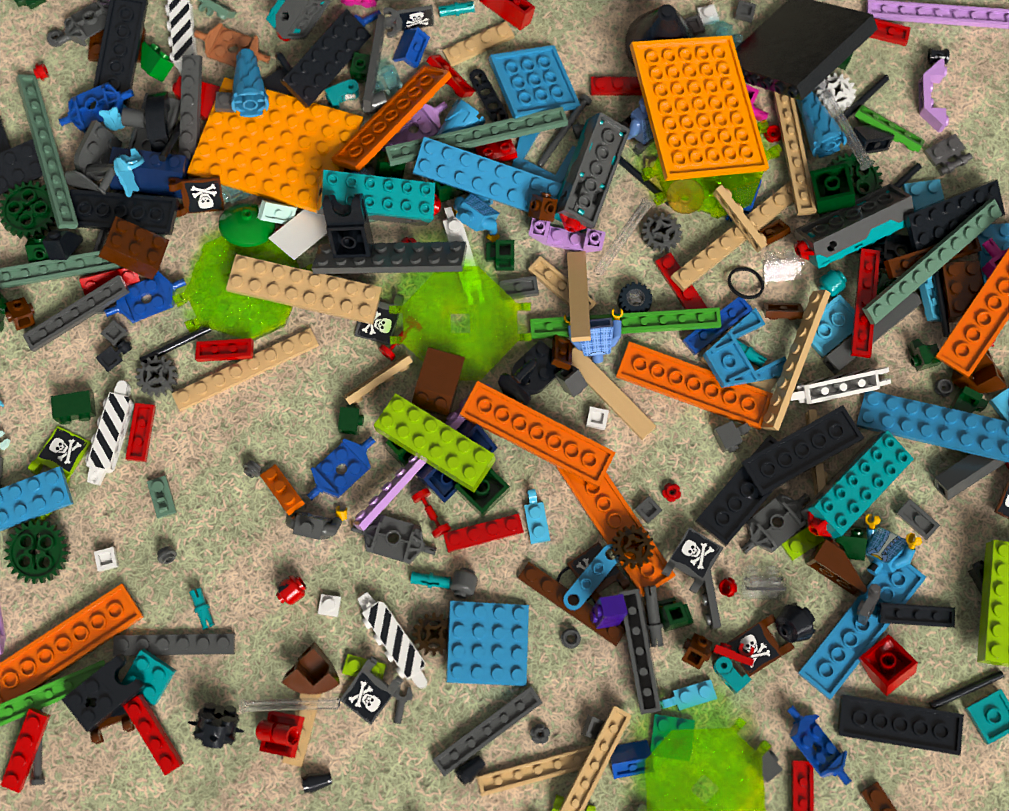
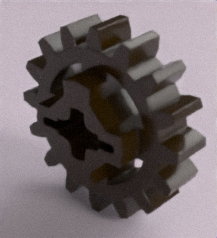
M632 525L630 529L625 526L622 528L623 532L620 530L616 532L618 537L614 536L612 538V541L615 542V544L611 545V548L615 549L612 556H618L616 562L623 561L624 568L628 564H630L631 569H634L636 565L638 568H641L643 563L647 564L649 562L647 557L651 558L654 555L650 552V550L655 548V546L650 545L653 538H647L649 532L642 533V527L635 530V525ZM622 539L624 541L623 547L620 546ZM630 545H631V546H633V545H635V546H636V545H639V546L636 547V549H634V548H632V549H630V548L627 549ZM643 547H645L643 556H641V550Z
M435 612L432 613L430 618L428 614H425L424 621L419 618L417 621L420 625L413 626L417 630L411 634V636L416 637L413 644H419L417 650L424 649L425 656L429 652H431L432 657H435L436 652L441 656L443 655L442 649L447 651L448 619L444 621L443 614L436 617ZM435 621L439 624L437 626H432L428 622ZM438 628H440V630L436 634L437 638L434 637L433 639L427 641L430 638L429 636L431 635V632L436 631ZM421 629H422L423 632H424V639H423V640L421 639V635H420ZM444 629L446 630V640L443 638ZM429 644H436V645L439 646V647H438V648H430V647H428V645H429Z

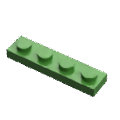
M861 105L855 115L863 124H869L894 134L893 141L903 143L911 151L919 152L925 142L924 139L864 105Z

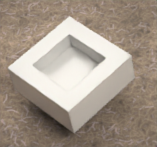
M714 4L697 8V14H699L703 26L719 22Z
M590 407L586 427L605 430L609 410Z
M115 547L94 552L97 571L101 572L119 567Z
M321 594L318 614L338 617L341 597Z

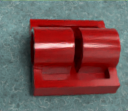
M511 139L474 147L477 155L500 163L518 158Z
M269 710L267 720L260 721L256 727V737L258 740H261L259 751L295 759L305 717Z

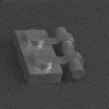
M956 134L924 151V154L934 167L939 164L942 166L938 170L940 176L954 172L955 168L966 165L973 158L971 153L961 154L965 146ZM953 156L956 159L951 163L947 161L949 158Z
M877 584L870 585L868 598L866 601L862 599L857 608L858 622L866 625L880 598L881 588Z

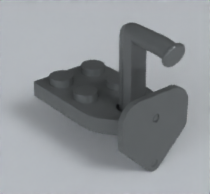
M92 120L74 156L75 169L73 171H66L65 179L66 183L74 188L99 191L105 195L116 174L114 164H109L112 147L120 148L122 142L97 120ZM103 178L99 186L92 182Z

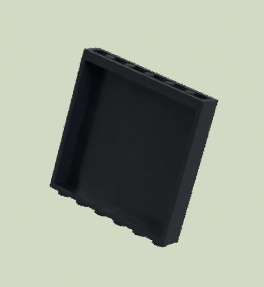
M787 0L736 47V52L745 83L803 100L878 29L874 16L870 13L816 0Z

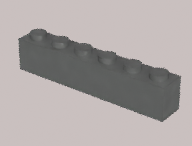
M635 589L619 592V595L623 594L628 612L624 618L640 713L647 714L662 711L641 590Z

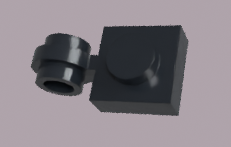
M124 339L116 346L118 350L115 351L110 345L95 358L109 372L123 361L119 354L122 352L125 355L132 349V343Z

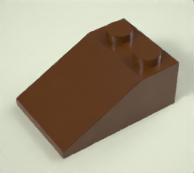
M428 347L415 387L412 404L423 409L449 415L454 404L465 357Z
M827 539L818 544L806 564L853 596L858 597L865 594L867 588L845 552L839 548L840 545L833 540L828 541Z

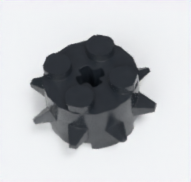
M212 702L205 703L204 707L197 714V720L188 722V724L195 726L192 734L194 739L201 740L202 745L209 748L221 749L224 744L228 743L231 746L235 741L236 733L244 732V730L237 728L239 716L236 713L237 709L231 705L221 706Z

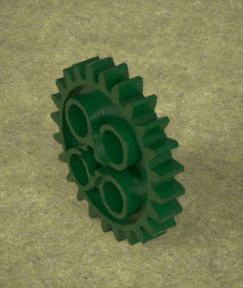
M852 152L850 157L847 153H844L843 158L838 155L836 160L832 159L827 167L844 163L848 164L850 176H853L852 184L853 182L855 183L853 186L855 200L882 188L881 185L884 180L879 179L882 173H877L880 168L879 166L873 167L874 160L869 163V156L863 159L860 154L858 157H855L854 152ZM858 171L864 172L865 175H861ZM859 188H863L865 192L860 191Z
M30 180L28 185H26L22 181L21 187L15 184V190L8 188L10 194H3L6 199L0 200V203L3 205L0 207V219H2L0 223L13 236L17 234L20 239L24 236L28 240L30 235L33 237L37 236L38 233L44 235V230L50 232V225L56 226L53 222L55 217L45 184L41 185L37 181L34 185ZM28 220H31L29 224L25 225Z
M29 520V526L26 523H21L22 529L15 527L14 529L17 534H9L12 541H6L5 543L10 547L4 549V552L9 553V556H6L4 560L11 561L7 567H14L11 574L19 573L17 579L25 577V583H29L32 579L33 584H37L38 581L46 583V578L52 581L54 580L53 575L60 576L58 569H66L62 563L69 562L65 555L71 554V552L65 549L70 544H64L68 537H61L64 530L59 529L56 531L57 524L50 526V521H45L43 524L42 520H37L36 524L34 520ZM28 536L32 541L30 546L25 544V539ZM47 537L51 539V545L49 547L45 545V539ZM35 549L40 550V554L35 553ZM26 556L30 559L28 566L24 565V558ZM45 557H48L50 560L48 567H45L43 564Z

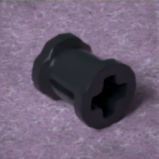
M929 48L927 53L928 65L936 63L940 59H944V65H947L950 56L949 49L934 50Z

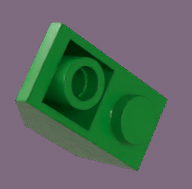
M144 41L142 43L141 68L149 76L163 82L174 64L169 60L170 56L161 51L158 45L154 43L150 45Z

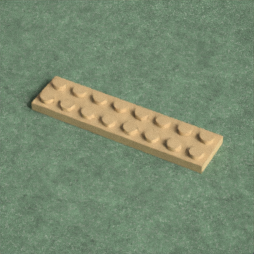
M238 254L235 256L226 286L227 292L371 325L374 323L383 290L382 287L326 274H313L312 271Z

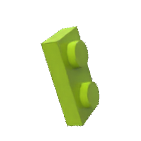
M807 527L781 546L791 561H793L825 539L822 536L813 535Z
M348 654L342 674L356 677L368 659ZM377 662L371 671L383 680L387 665Z

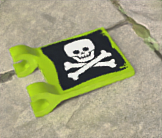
M57 426L38 457L30 463L28 469L31 470V473L38 475L43 465L50 469L59 466L63 467L68 484L71 475L85 455L91 442Z

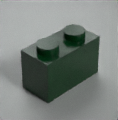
M90 390L51 396L52 418L59 424H70L72 420L78 419L79 421H89L91 417H96L94 394Z

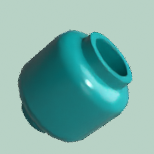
M832 269L819 278L820 286H818V289H826L831 293L830 297H835L846 288L847 279L840 270Z

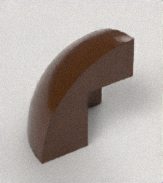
M987 350L969 378L953 369L952 382L961 389L967 386L979 393H990L1007 387L1002 372L995 365L989 350Z
M316 642L312 643L299 656L296 664L287 671L282 680V683L291 690L310 695L325 693L340 684L333 664Z

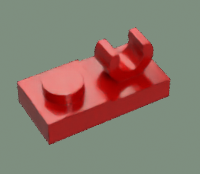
M720 642V645L715 644L713 653L752 666L754 659L749 658L754 653V647L750 648L749 653H744L742 650L744 644L741 643L738 647L740 654L731 650V645Z

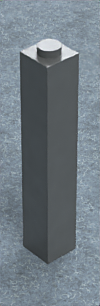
M912 292L876 325L874 324L872 345L918 308L922 301L916 292ZM852 336L822 361L834 375L857 358V356H850Z
M970 454L936 476L935 488L947 500H950L1006 462Z

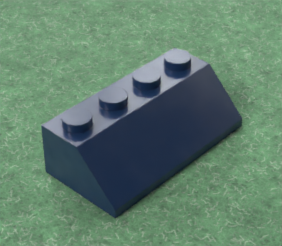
M112 147L109 164H113L114 159L120 155L130 157V149ZM137 150L145 162L132 169L135 183L139 187L138 192L133 191L132 193L182 199L181 189L170 192L168 183L169 178L172 177L188 179L187 171L190 163L187 157L169 154L166 161L162 162L159 160L160 152ZM115 174L110 184V189L125 192L119 178Z
M465 420L456 429V431L492 453L497 449V446L478 424ZM427 463L415 474L444 503L455 493L454 486L458 482Z

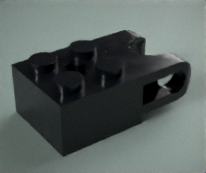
M362 193L353 194L354 198L350 205L340 204L337 202L335 195L324 196L322 207L333 258L371 257L374 241Z
M123 654L115 656L61 699L86 732H92L146 686V683L141 679L134 680L127 685L120 682L118 678L119 671L127 662ZM91 698L97 699L95 702L96 706L90 705Z

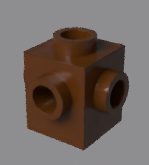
M540 192V195L532 194L528 216L538 220L554 222L558 199L552 198L551 194L546 192Z
M24 297L5 303L7 307L5 316L8 322L12 321L16 331L35 325L33 314H35L34 308L31 303L26 302Z
M694 633L691 639H686L682 647L685 651L681 660L700 669L704 661L708 662L713 651L710 650L712 641Z

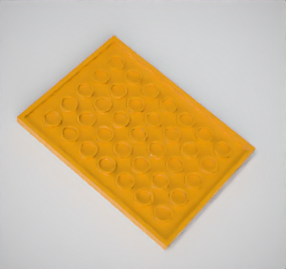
M732 35L631 42L630 50L665 181L762 172L769 169Z
M224 77L219 92L232 93L234 80ZM268 89L265 90L269 97V108L267 111L264 109L263 114L257 117L240 116V112L237 110L236 113L216 112L214 102L188 168V176L194 178L220 176L222 186L317 213L319 176L323 170L346 171L345 167L334 164L331 158L361 129L364 121L363 117L317 103H312L308 108H305L296 97Z

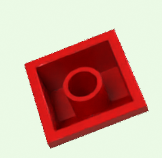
M889 634L859 657V661L871 681L886 696L913 676L918 666V662Z

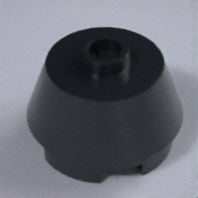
M797 603L785 605L775 621L779 635L789 643L809 640L816 631L813 626L815 618L807 607L801 608Z

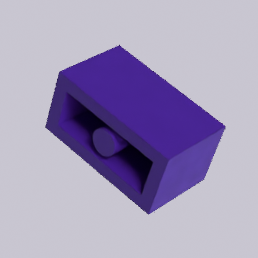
M623 594L599 598L590 612L591 621L595 623L596 629L620 625L628 614Z

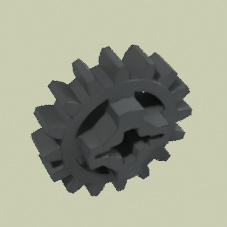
M662 212L660 217H658L655 213L653 219L648 217L647 223L644 222L643 224L644 229H642L641 234L645 236H643L642 240L643 242L648 241L647 248L653 246V252L656 249H659L660 253H662L663 249L670 252V247L675 249L676 243H680L682 231L679 229L681 224H676L677 218L670 219L671 214L664 217ZM674 233V237L671 240H669V236H671Z
M157 355L154 356V360L148 357L146 364L141 362L142 369H136L140 373V375L135 376L139 380L136 384L138 387H142L141 391L143 393L147 392L150 397L154 393L157 398L160 397V393L166 396L168 389L173 391L172 384L177 385V382L174 380V378L179 377L175 373L177 368L175 365L172 366L171 360L166 362L167 359L164 356L160 360ZM168 371H169V378H168V381H167L166 375L168 374Z

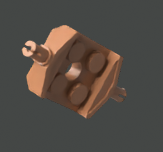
M222 23L216 25L208 33L198 30L194 33L195 38L204 40L205 54L208 58L235 68L236 55L243 48L252 50L257 57V62L260 60L268 64L271 59L270 56L260 53L258 36L255 35L252 38L224 28ZM232 46L238 47V50L234 53L229 52V48Z

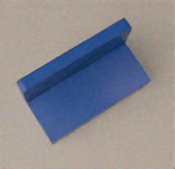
M418 27L404 30L392 60L394 62L405 61L412 68H418L430 37Z
M647 740L617 745L610 758L614 779L654 772L653 758Z

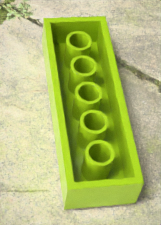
M396 393L373 425L376 432L472 492L476 491L496 461L495 454Z
M992 540L987 542L985 547L977 662L1009 667V542Z

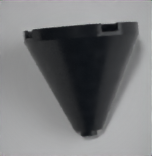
M665 4L642 14L631 23L626 33L625 51L629 61L635 67L630 50L631 42L696 38V35L689 22L673 6Z

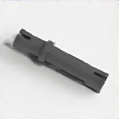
M656 585L644 587L649 622L647 628L650 630L651 647H656L657 644L658 647L664 646L661 630L663 623H660Z

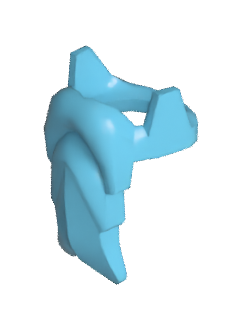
M117 107L99 111L107 129L116 131L125 127L122 125L121 114L118 113Z
M136 148L130 149V157L120 155L113 161L115 173L127 197H131L133 191H139L132 169L145 162Z

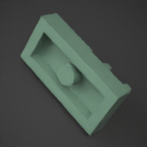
M199 0L202 4H200L198 10L203 12L207 7V16L213 15L215 11L218 17L226 20L227 18L233 19L237 13L217 0Z
M167 476L147 481L157 518L160 519L177 513Z

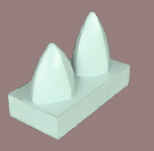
M262 200L261 204L258 205L259 212L257 218L263 221L286 224L294 218L297 208L291 205Z

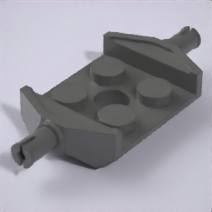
M97 0L64 20L65 34L56 39L57 43L61 46L72 40L84 47L87 46L85 40L105 28L109 1Z
M804 493L798 500H793L786 495L779 494L746 522L750 539L741 547V550L743 551L747 547L744 551L747 554L752 548L757 546L770 553L774 552L806 524V518L800 511L803 505L811 500L810 497H807L808 495ZM774 517L781 519V527H775L772 524Z
M381 514L364 531L356 529L352 525L351 531L364 536L366 552L374 553L409 565L420 553L425 552L435 556L437 547L425 545L421 526ZM392 533L399 535L398 542L394 544L388 541V537Z

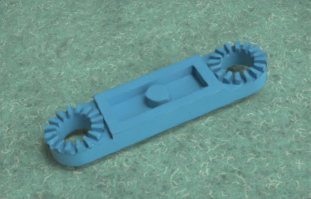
M612 544L606 545L566 592L563 602L567 609H579L617 564L618 556L613 560H609L605 555L608 549H612ZM573 594L579 598V603L575 606L568 603V597Z

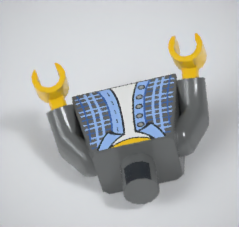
M337 506L333 519L296 510L291 515H286L285 523L287 527L294 529L293 534L317 540L328 539L336 535L342 521L347 519V508L340 511V506Z

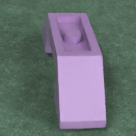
M944 59L936 62L922 75L918 82L919 115L937 132H942L949 123L946 108H933L934 99L931 98L933 83H940L943 77H946L947 67L944 66Z
M532 218L529 236L544 245L576 252L602 251L606 232L587 228L586 234L569 232L566 229L551 227V221Z

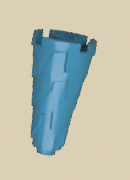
M243 48L236 55L231 106L235 113L236 110L240 112V116L257 117L263 114L264 109L268 110L269 97L264 88L256 55L252 50Z
M812 91L803 100L796 99L812 155L816 158V154H818L819 158H823L841 150L839 145L842 143L845 146L847 142L845 133L841 131L835 119L831 117L826 107L822 105L816 93Z
M457 99L436 135L484 125L486 121L483 116L480 119L476 117L479 112L465 101L460 100L459 102V99Z

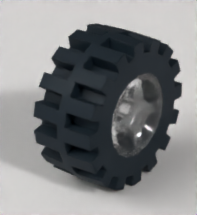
M632 282L630 285L629 283L626 284L619 293V308L623 310V313L648 312L652 304L651 290L647 289L645 284L642 286L640 282L638 284H635V282Z

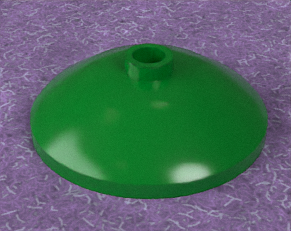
M241 203L229 207L221 214L219 218V231L224 239L234 245L253 247L269 240L268 238L274 234L275 223L257 218L259 212L257 204Z

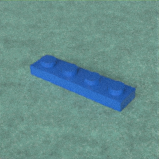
M738 297L720 311L721 328L696 329L684 338L682 342L695 356L748 315L753 309L744 298Z

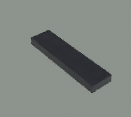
M878 602L877 623L955 628V608Z

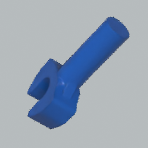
M378 10L364 18H360L358 15H354V17L365 28L366 24L377 20L378 14H381V12Z

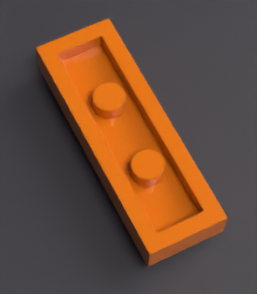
M276 464L260 475L288 515H291L305 504Z

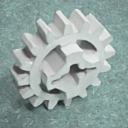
M834 73L832 77L829 75L823 80L827 83L824 90L816 89L817 97H819L820 102H823L825 107H828V111H831L832 108L835 109V112H838L840 108L842 111H845L846 107L851 106L856 97L854 95L856 89H852L854 83L848 82L849 77L843 79V74L837 77V74Z

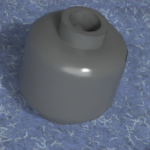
M460 568V570L454 572L450 589L456 597L465 599L474 594L478 582L475 572L469 568Z

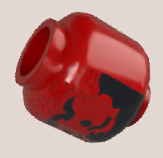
M290 575L277 584L278 593H276V596L281 603L286 602L289 605H293L305 596L307 587L299 576Z

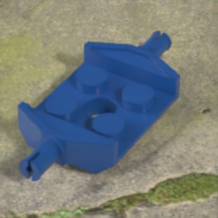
M109 82L71 97L68 102V116L59 119V123L61 126L72 122L79 130L86 133V128L89 127L92 120H97L99 123L104 121L99 111L117 107L118 113L122 115L123 101L134 96V92L132 89L121 93ZM96 101L95 108L90 109L91 103Z
M158 271L152 280L146 279L128 286L130 293L117 300L115 306L104 309L107 317L115 313L123 314L130 322L135 323L170 309L175 304L176 289L185 286V280L182 278L175 282H170ZM145 295L152 296L151 302L147 304L142 302V298Z
M369 436L366 441L359 445L350 440L343 439L342 443L315 468H311L316 485L315 488L306 494L308 498L312 501L320 492L339 498L371 468L366 453L368 452L367 449L375 443V440ZM341 464L347 466L346 473L342 475L336 472L337 467Z
M794 705L791 706L787 711L795 721L789 734L790 738L822 778L838 775L844 785H848L852 780L843 768L846 762L847 751L845 750L840 753L816 723L815 720L819 717L818 714L803 717Z

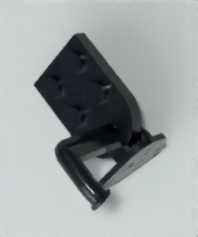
M539 340L514 364L511 375L503 373L498 380L503 394L527 406L531 400V395L542 392L556 378L555 374L562 369L551 364L552 349Z

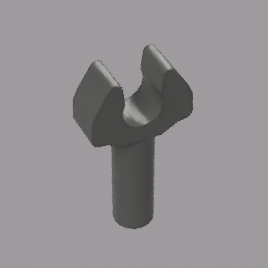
M401 686L393 694V697L397 700L393 723L401 724L405 703L413 699V692L410 687H408L405 697H401L399 694Z

